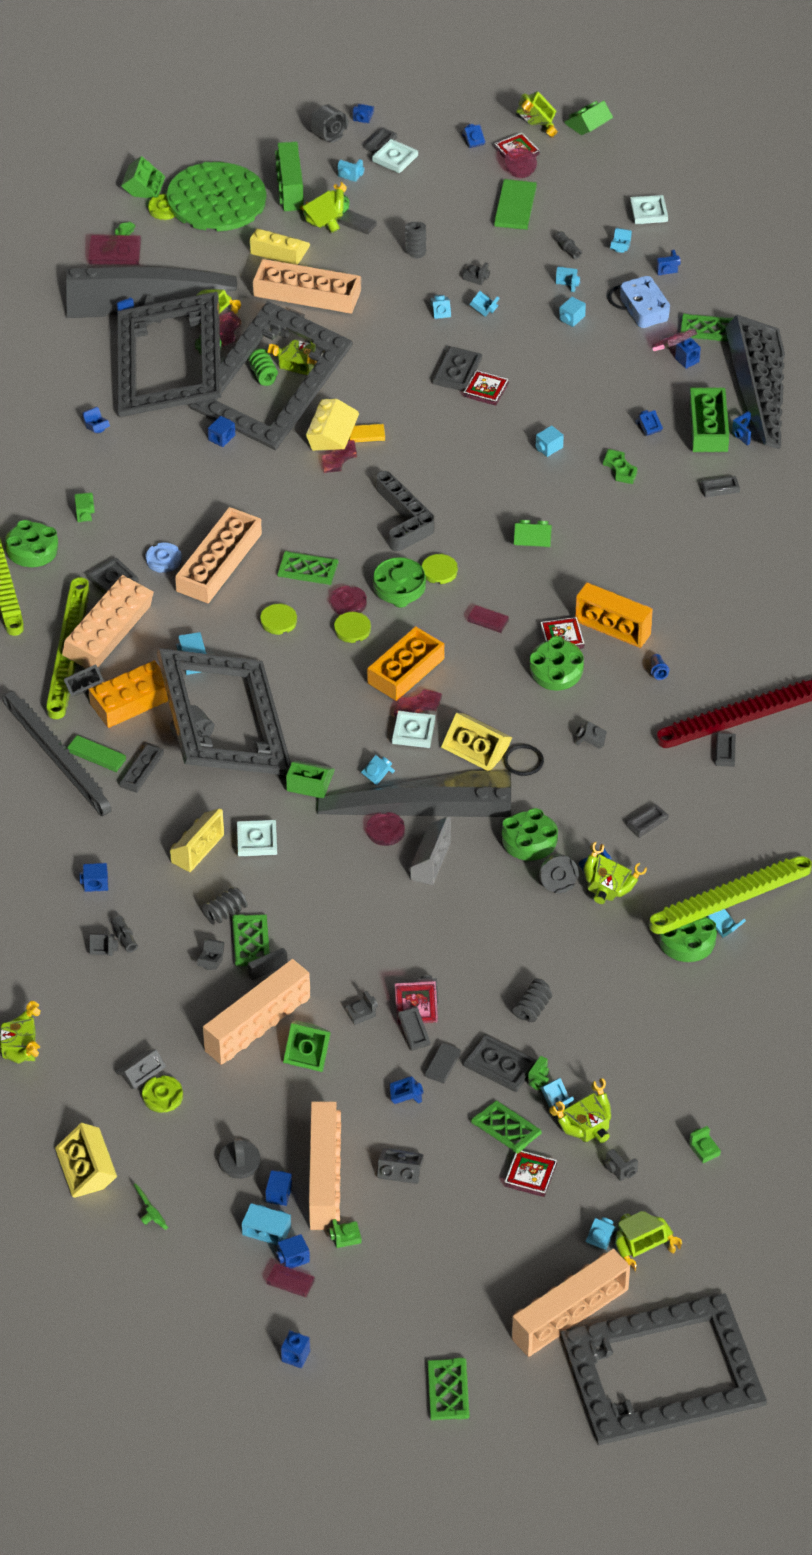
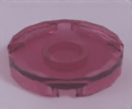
M513 148L506 154L504 166L514 177L526 178L535 172L537 159L531 151L525 148Z
M342 586L332 593L331 607L339 615L347 612L361 613L367 606V596L359 587L350 588V586Z
M378 813L367 822V835L373 843L390 846L398 843L404 837V821L394 813Z

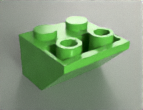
M596 100L591 104L583 106L579 111L570 114L569 119L564 122L580 135H584L609 121L613 116L605 101L598 103Z
M140 156L129 164L121 186L133 197L156 198L160 194L165 176L149 161Z
M519 520V523H515L514 545L551 547L552 525H548L549 521H537V524H530L531 520Z
M294 761L291 763L286 776L287 791L324 798L335 768Z

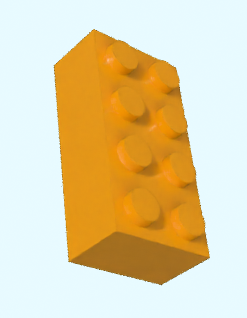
M588 582L576 596L575 617H577L578 623L639 648L643 646L651 635L652 608Z
M415 626L367 668L368 684L397 701L444 660V643Z
M155 660L89 689L90 705L108 728L168 702L161 669Z

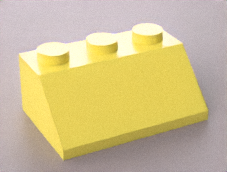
M258 228L250 238L251 254L295 265L299 264L310 247L308 242Z
M321 399L306 433L312 451L345 449L359 412L338 399Z
M456 713L441 748L487 771H491L505 755L512 737L467 714Z
M219 808L205 812L194 821L193 826L183 833L182 838L177 843L172 845L170 849L171 863L188 872H191L224 836L222 809Z
M80 1123L55 1147L72 1197H79L103 1190L117 1177L100 1128Z

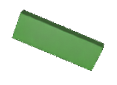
M78 735L67 747L71 754L114 772H117L126 761V755Z

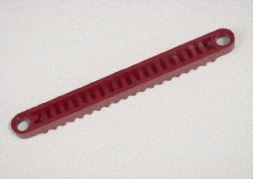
M802 680L801 683L796 682L793 686L789 684L787 688L783 686L780 690L768 691L766 695L762 693L760 697L755 695L753 699L749 697L747 701L743 699L740 703L735 702L732 706L730 704L726 708L722 706L720 710L716 708L713 712L709 710L705 715L701 713L699 717L694 715L692 719L688 717L686 721L673 722L671 726L662 728L657 732V744L662 748H671L811 702L812 680L806 682ZM669 736L671 739L663 740L661 737Z

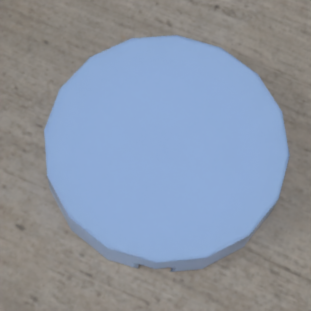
M158 543L157 546H151L147 550L146 563L153 571L161 573L170 572L181 564L182 553L174 544Z

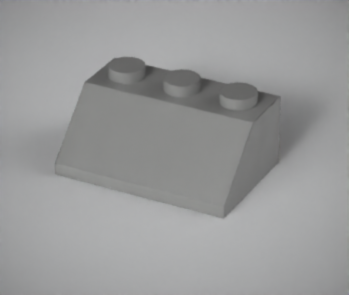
M448 816L429 824L426 832H422L421 844L416 846L415 858L410 860L408 871L411 872V880L430 885L434 884L451 843V817Z

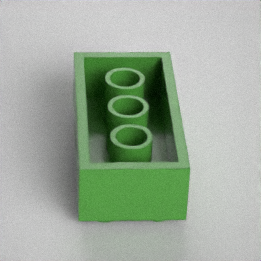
M298 142L278 143V150H275L277 183H279L278 192L282 194L279 195L280 205H283L284 211L301 210L300 206H304Z
M690 388L689 409L693 452H728L729 426L726 389Z

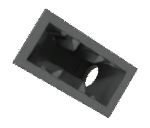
M96 664L64 679L71 696H78L104 682Z

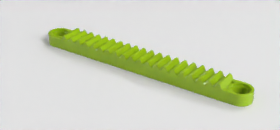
M0 539V612L6 632L9 635L17 636L24 631V623ZM12 624H18V625H19V626L16 627V628H11V627H10Z
M82 577L73 579L70 584L46 705L47 715L51 719L63 718L68 706L70 692L64 679L73 675L76 662L63 656L62 653L66 638L85 618L89 582ZM78 585H83V586H85V587L82 588V589H77V588H75V587L78 586ZM54 707L61 708V710L56 712L51 709Z
M798 856L790 860L786 858L784 862L779 861L777 865L773 863L771 867L766 866L765 870L761 868L759 872L754 871L752 875L748 873L746 877L741 876L740 880L736 878L733 883L729 881L727 885L723 883L721 887L716 886L714 890L712 888L709 889L708 893L703 891L702 895L698 893L695 898L691 896L689 900L684 899L682 903L679 901L676 906L674 904H671L670 908L666 906L663 911L650 917L649 929L653 933L664 934L805 877L811 872L812 861L804 856ZM797 865H804L806 867H798ZM656 922H661V923H663L664 925H657V924H655V923H656Z

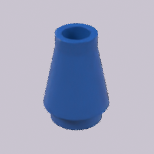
M660 654L651 656V674L657 680H663L669 674V667Z

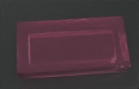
M475 605L468 616V622L502 633L509 622V616Z
M275 1263L267 1279V1284L307 1298L315 1277Z

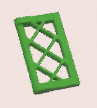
M683 313L680 337L728 341L727 335L720 334L724 331L726 332V326L721 323H730L733 318ZM700 323L704 327L698 330L694 326ZM717 324L721 329L715 332L711 327ZM689 328H691L694 332L686 331V330L689 329Z
M285 551L278 571V577L331 585L339 560ZM289 558H295L297 560L290 562ZM305 560L313 561L314 563L308 565ZM302 562L305 567L297 570L294 565ZM322 563L331 564V566L326 568ZM320 565L323 570L317 573L311 569ZM291 567V569H292L294 572H289V571H285V570ZM308 570L312 575L302 573ZM326 573L328 576L326 578L320 577V575Z
M267 914L232 916L235 965L247 966L249 962L261 958L256 956L261 950L264 951V956L270 954ZM256 922H262V928L259 929L253 924ZM238 923L246 924L241 930L238 929ZM249 927L256 931L252 937L244 933ZM260 934L263 936L262 945L255 941ZM240 935L247 939L242 946L239 944ZM250 943L258 947L253 953L245 948ZM243 951L248 957L240 958V952Z
M497 1100L476 1115L471 1121L473 1125L479 1127L517 1154L542 1134L541 1129ZM496 1110H498V1111H500L501 1113H503V1114H494V1115H492ZM505 1119V1125H493V1120ZM507 1119H512L518 1124H507ZM490 1120V1126L484 1124L483 1121ZM507 1129H520V1135H508ZM522 1129H527L530 1133L522 1134ZM495 1130H505V1135L502 1136ZM510 1140H520V1141H519L517 1144H514V1143L511 1142Z
M465 1358L428 1361L431 1420L468 1419L470 1417L467 1361ZM454 1367H461V1375L458 1376L451 1370ZM436 1368L445 1370L440 1376H435ZM447 1373L456 1379L450 1386L441 1381ZM459 1382L462 1383L461 1395L453 1390ZM437 1383L446 1389L439 1396L436 1395L435 1385ZM448 1392L457 1398L451 1405L442 1400ZM460 1401L463 1402V1410L454 1409ZM439 1402L447 1409L437 1412L436 1404Z

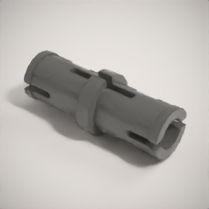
M563 231L558 232L556 235L560 238L555 236L556 241L574 259H579L583 253L582 250Z
M122 916L115 917L112 920V924L117 931L118 939L123 942L127 952H134L138 945L133 938L131 928L126 925Z

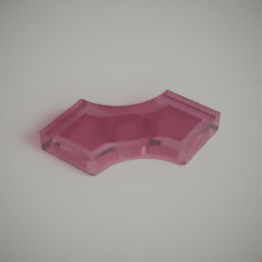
M233 311L219 316L221 347L236 341L234 331L241 326V320Z
M354 440L348 441L345 449L334 450L322 456L324 473L342 471V466L347 460L357 457Z
M423 689L417 696L409 698L400 697L395 707L394 715L397 716L398 711L413 713L428 710L436 711L442 699V694Z

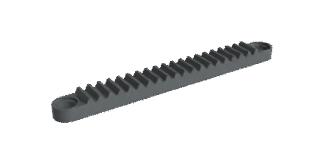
M13 691L2 695L7 709L97 813L102 817L110 813L112 809L109 801L103 795L102 787L98 786V782H94L93 777L90 778V773H86V769L82 768V764L78 763L77 758L74 759V755L70 754L69 749H66L65 745H62L57 735H54L53 731L49 730V726H46L45 722L41 721V717H38L37 713L33 712V708L29 707V703H26L25 699H20Z

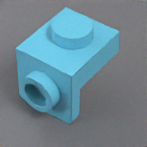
M361 159L356 164L340 160L338 163V177L356 182L364 173L363 160Z
M616 228L610 249H615L616 252L620 253L627 251L631 244L632 230Z
M557 267L556 284L571 286V292H575L576 286L579 287L580 276H577L578 269Z
M479 291L469 305L486 317L489 312L493 313L499 306L496 303L500 298L496 297L492 301Z
M435 295L434 298H430L435 319L451 317L450 300L448 297H445V295Z
M375 755L361 773L378 785L388 771L394 773L395 770L390 767L393 763L387 758L383 757L381 759Z
M557 1078L540 1087L549 1107L554 1106L558 1109L556 1102L560 1101L566 1109L570 1107L569 1103L574 1101L573 1096H568L561 1078Z
M602 1217L601 1220L595 1218L586 1242L607 1250L614 1231L618 1229L613 1226L614 1221Z

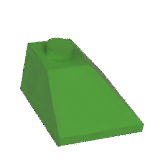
M298 1020L292 1022L283 1063L323 1072L331 1032L315 1024Z

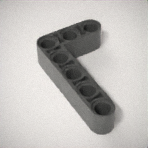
M379 472L376 475L377 492L406 520L390 529V549L401 551L434 533V515L390 472Z

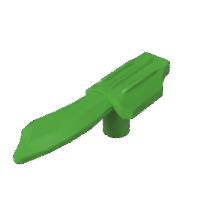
M130 221L120 224L115 229L116 236L105 245L102 253L112 252L120 240L126 239L134 231L136 225Z
M136 1183L133 1184L148 1206L146 1208L148 1213L141 1218L142 1222L147 1225L151 1220H154L163 1229H168L165 1220L151 1204L146 1194Z

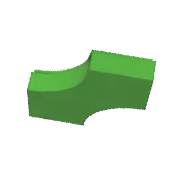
M608 449L603 465L615 472L616 481L633 484L638 468L626 461L625 452Z

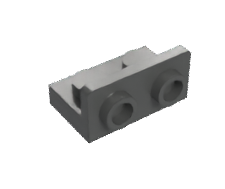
M383 1148L378 1161L377 1177L418 1184L424 1154Z

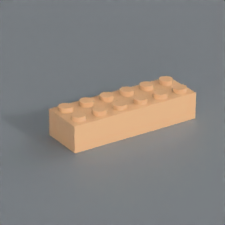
M262 259L253 280V290L255 297L352 314L361 293V276Z
M229 507L175 576L176 592L209 604L261 536V518Z
M122 575L66 638L62 655L85 668L95 664L99 667L150 608L154 592Z
M294 959L290 960L204 1025L205 1052L222 1065L226 1061L231 1060L240 1050L247 1048L253 1040L261 1037L270 1027L277 1025L286 1015H290L300 1004L306 1003L310 998L309 972Z
M311 1102L310 1230H329V1228H332L333 1219L340 1221L341 1110H337L336 1102Z
M614 1249L608 1253L601 1254L596 1261L586 1264L575 1275L568 1276L559 1286L552 1287L547 1294L541 1298L534 1299L526 1308L519 1309L513 1316L512 1340L530 1357L561 1336V1331L571 1329L627 1291L630 1265Z

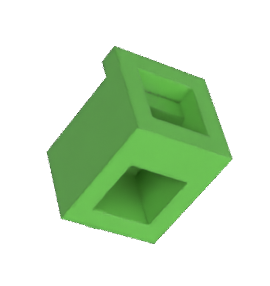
M93 493L75 494L77 522L92 521L91 513H95Z

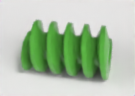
M258 349L252 352L247 360L259 383L263 386L272 385L276 380L278 370L269 353H267L266 349Z

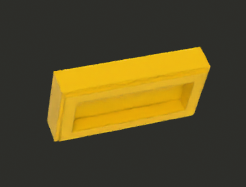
M384 424L354 426L350 435V443L385 441Z

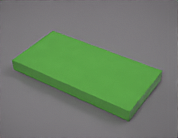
M504 179L495 218V227L528 230L537 182Z

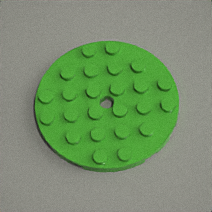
M204 162L188 167L172 179L167 190V201L172 214L184 224L186 222L193 225V228L200 230L211 228L217 229V231H228L251 223L258 214L263 212L266 203V188L262 180L247 168L225 162Z

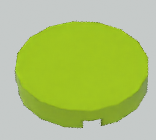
M161 194L156 198L153 197L148 202V211L154 218L168 220L175 217L168 206L167 194Z
M434 554L427 557L422 564L426 580L430 583L440 582V584H446L457 576V562L449 555Z
M272 604L262 611L260 621L265 631L280 635L286 631L288 633L296 627L297 614L292 607L286 604Z
M347 612L336 619L334 630L340 640L356 643V641H363L369 636L371 623L368 617L362 613Z
M167 1075L151 1078L142 1089L143 1102L150 1110L158 1113L172 1111L183 1100L182 1086L174 1077Z

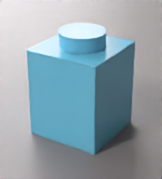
M571 297L560 307L559 320L574 327L585 317L586 303Z
M550 426L536 435L535 448L548 457L563 448L564 435L553 426Z

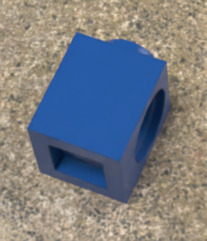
M691 337L676 344L675 359L685 369L700 362L701 347Z
M222 416L208 427L209 441L221 447H224L235 436V423Z
M107 863L83 864V872H80V884H84L85 892L108 891Z
M271 1170L266 1187V1203L287 1206L292 1188L291 1173Z
M302 1234L278 1242L276 1257L279 1264L283 1263L286 1271L310 1262L309 1248Z
M289 1330L281 1347L282 1362L302 1369L310 1353V1337Z

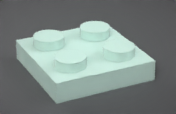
M390 139L372 158L373 162L400 173L418 156V150Z
M663 195L630 197L635 224L668 222V213Z
M398 711L392 744L430 748L436 715Z
M276 820L237 822L238 856L277 855Z

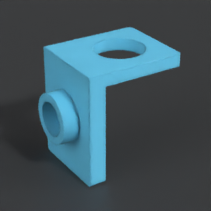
M725 909L707 916L715 921L716 930L722 938L746 922L743 919L735 923Z

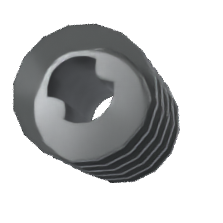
M422 222L407 223L405 225V251L412 258H422L426 254V225Z
M231 887L228 891H224L222 895H218L215 899H211L209 903H205L203 905V912L208 921L214 925L215 920L218 923H222V917L228 919V913L233 916L235 915V910L240 912V904L244 908L248 904L244 894L237 887Z
M534 979L520 998V1001L513 1008L515 1016L521 1020L535 1022L541 1011L544 1010L545 1005L553 997L549 985L542 979Z

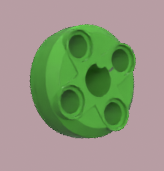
M29 520L19 521L17 526L12 528L6 535L5 547L8 557L14 563L24 567H40L50 563L56 557L58 550L56 529Z
M397 557L385 560L377 566L373 575L374 593L380 599L392 603L399 608L405 607L410 602L420 598L426 589L424 569L419 563L408 558Z
M554 636L550 640L539 644L530 656V671L533 679L541 687L549 690L559 691L574 686L580 680L584 670V656L581 650L575 644L564 640L560 636Z
M533 808L504 819L501 834L502 843L505 850L515 858L527 861L539 860L547 857L554 851L558 841V828L550 817L544 815L542 810Z
M704 917L667 933L659 934L660 947L667 956L678 961L695 962L702 960L711 954L716 944V923L712 919Z

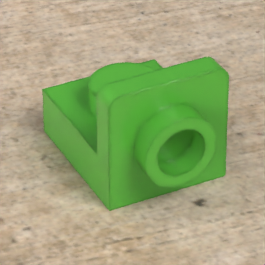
M540 1056L529 1072L528 1085L542 1091L540 1087L549 1083L547 1078L549 1068H547L548 1059Z
M708 1126L698 1128L690 1134L689 1146L702 1163L719 1156L721 1153L719 1147L709 1136L710 1128Z
M336 1219L332 1220V1228H329L331 1241L335 1240L337 1248L362 1243L357 1221L338 1225Z

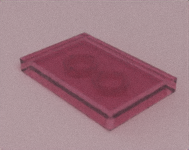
M91 235L89 264L139 265L141 236Z

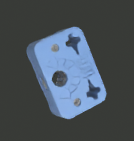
M643 276L621 284L620 300L627 307L628 312L639 327L646 328L668 321L670 304L650 276Z

